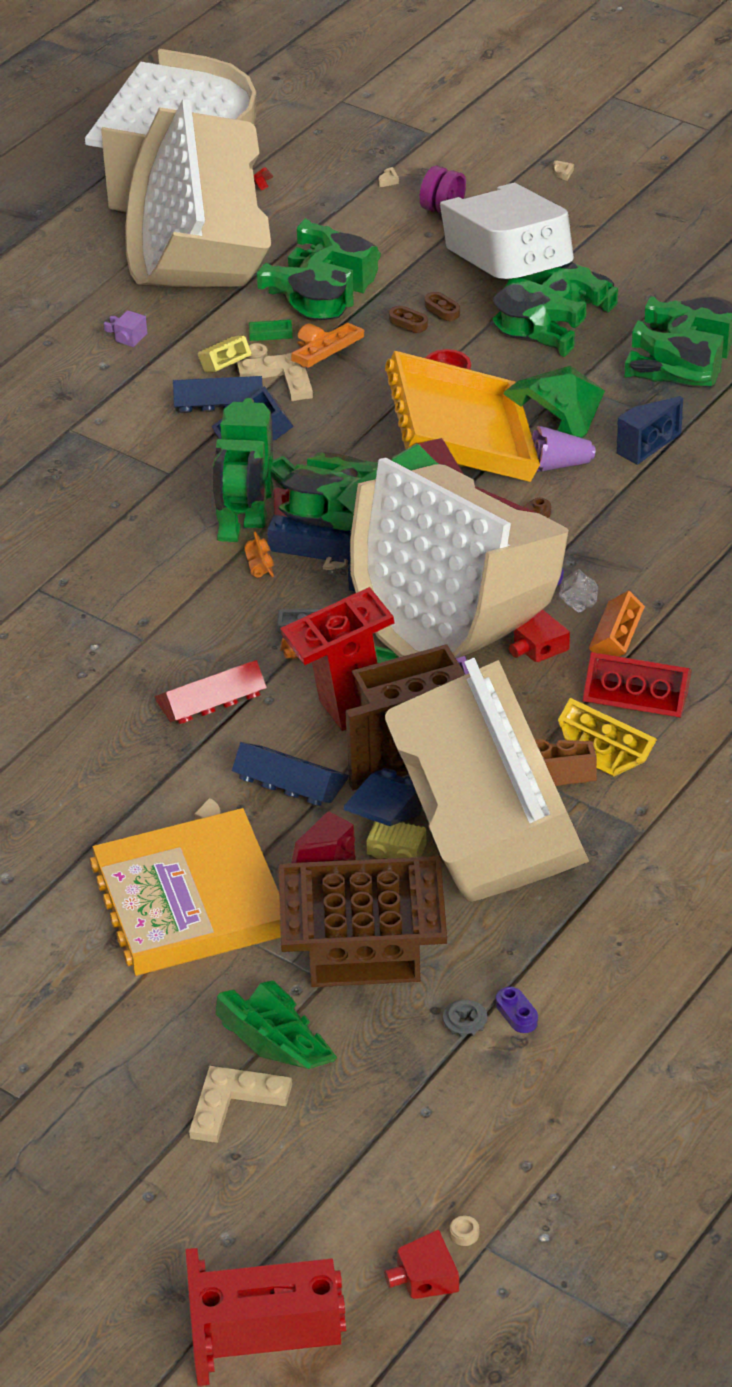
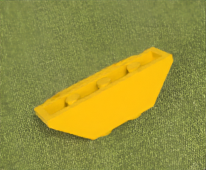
M569 698L558 719L565 740L592 741L597 756V769L613 777L644 763L657 741L656 738L572 698Z

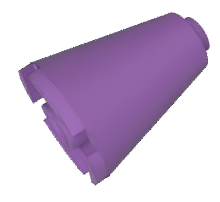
M537 426L538 430L533 431L532 439L540 462L536 472L587 464L595 457V446L592 445L590 440L544 426Z

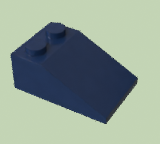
M265 386L250 397V399L254 400V403H264L271 412L273 441L294 427L278 401ZM222 419L212 425L219 439H221L220 424Z
M678 396L636 406L620 415L617 421V454L638 465L679 436L682 430L683 397Z
M382 768V770L372 773L344 805L343 810L387 826H393L419 816L422 804L410 776L403 778L398 776L397 772L392 769Z

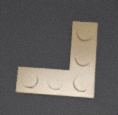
M291 353L245 359L237 362L239 377L262 376V378L284 375L291 401L313 398V391L306 368L291 361Z
M209 1066L190 1127V1139L218 1143L231 1099L286 1106L292 1087V1077Z

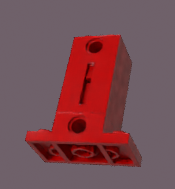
M370 587L280 628L283 638L302 663L307 665L312 662L319 701L341 731L347 729L346 710L360 707V698L352 671L378 664L373 633L395 624L394 616Z
M198 1248L185 1249L193 1350L198 1386L210 1385L209 1373L215 1372L214 1358L341 1345V1332H346L345 1303L341 1289V1271L334 1270L333 1258L206 1272L205 1259L199 1260Z

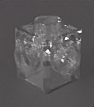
M578 569L561 580L559 597L568 606L580 613L586 608H591L596 603L599 586L593 579Z

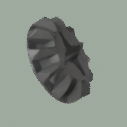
M467 999L457 1000L449 1004L444 1010V1026L450 1029L451 1034L460 1033L462 1038L465 1034L475 1036L477 1031H483L484 1025L487 1023V1012L476 1001ZM470 1016V1021L465 1020L460 1023V1017L465 1019Z

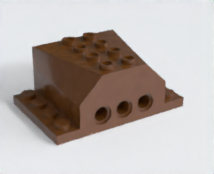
M447 644L352 671L360 698V707L346 710L349 785L352 791L359 789L372 773L380 771L382 768L392 769L401 777L409 774L391 735L385 715L389 709L466 675Z
M441 856L279 864L281 952L309 951L311 987L421 982L420 945L447 944Z

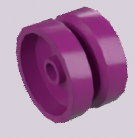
M432 166L427 171L421 184L419 194L421 207L428 211H437L442 215L440 207L442 201L457 197L464 199L466 191L465 175L454 170L448 171V169L441 166Z

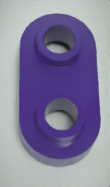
M504 987L497 992L496 1007L510 1026L519 1033L534 1031L538 1025V1012L525 995L515 987Z

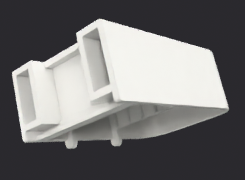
M516 183L499 186L493 192L466 199L457 197L440 203L447 249L494 277L504 279L522 277L559 267L573 261L574 255L568 211Z

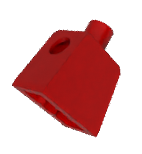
M542 609L532 619L514 630V643L509 645V651L515 658L525 654L534 662H540L570 650V631Z
M440 1230L431 1232L400 1247L397 1250L398 1267L384 1271L385 1280L389 1288L405 1284L410 1297L413 1299L459 1292V1273Z

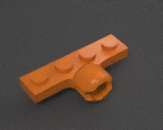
M346 323L331 332H324L322 328L313 324H305L297 334L298 339L303 340L297 342L301 348L291 353V361L300 364L302 367L309 368L363 338L364 329Z

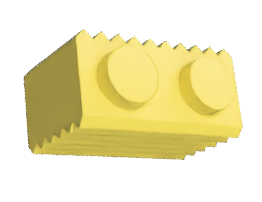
M244 336L227 338V340L198 352V357L205 372L219 371L251 356L249 345Z
M375 821L367 838V854L377 859L421 857L426 847V828L419 825L415 826L414 824L410 825L409 823L405 824L404 822L387 826Z

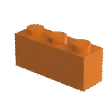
M629 590L608 601L589 646L592 652L618 657L626 654L645 607Z

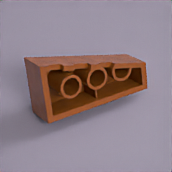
M535 739L555 786L597 781V756L592 741L558 740L557 744H550L545 739Z

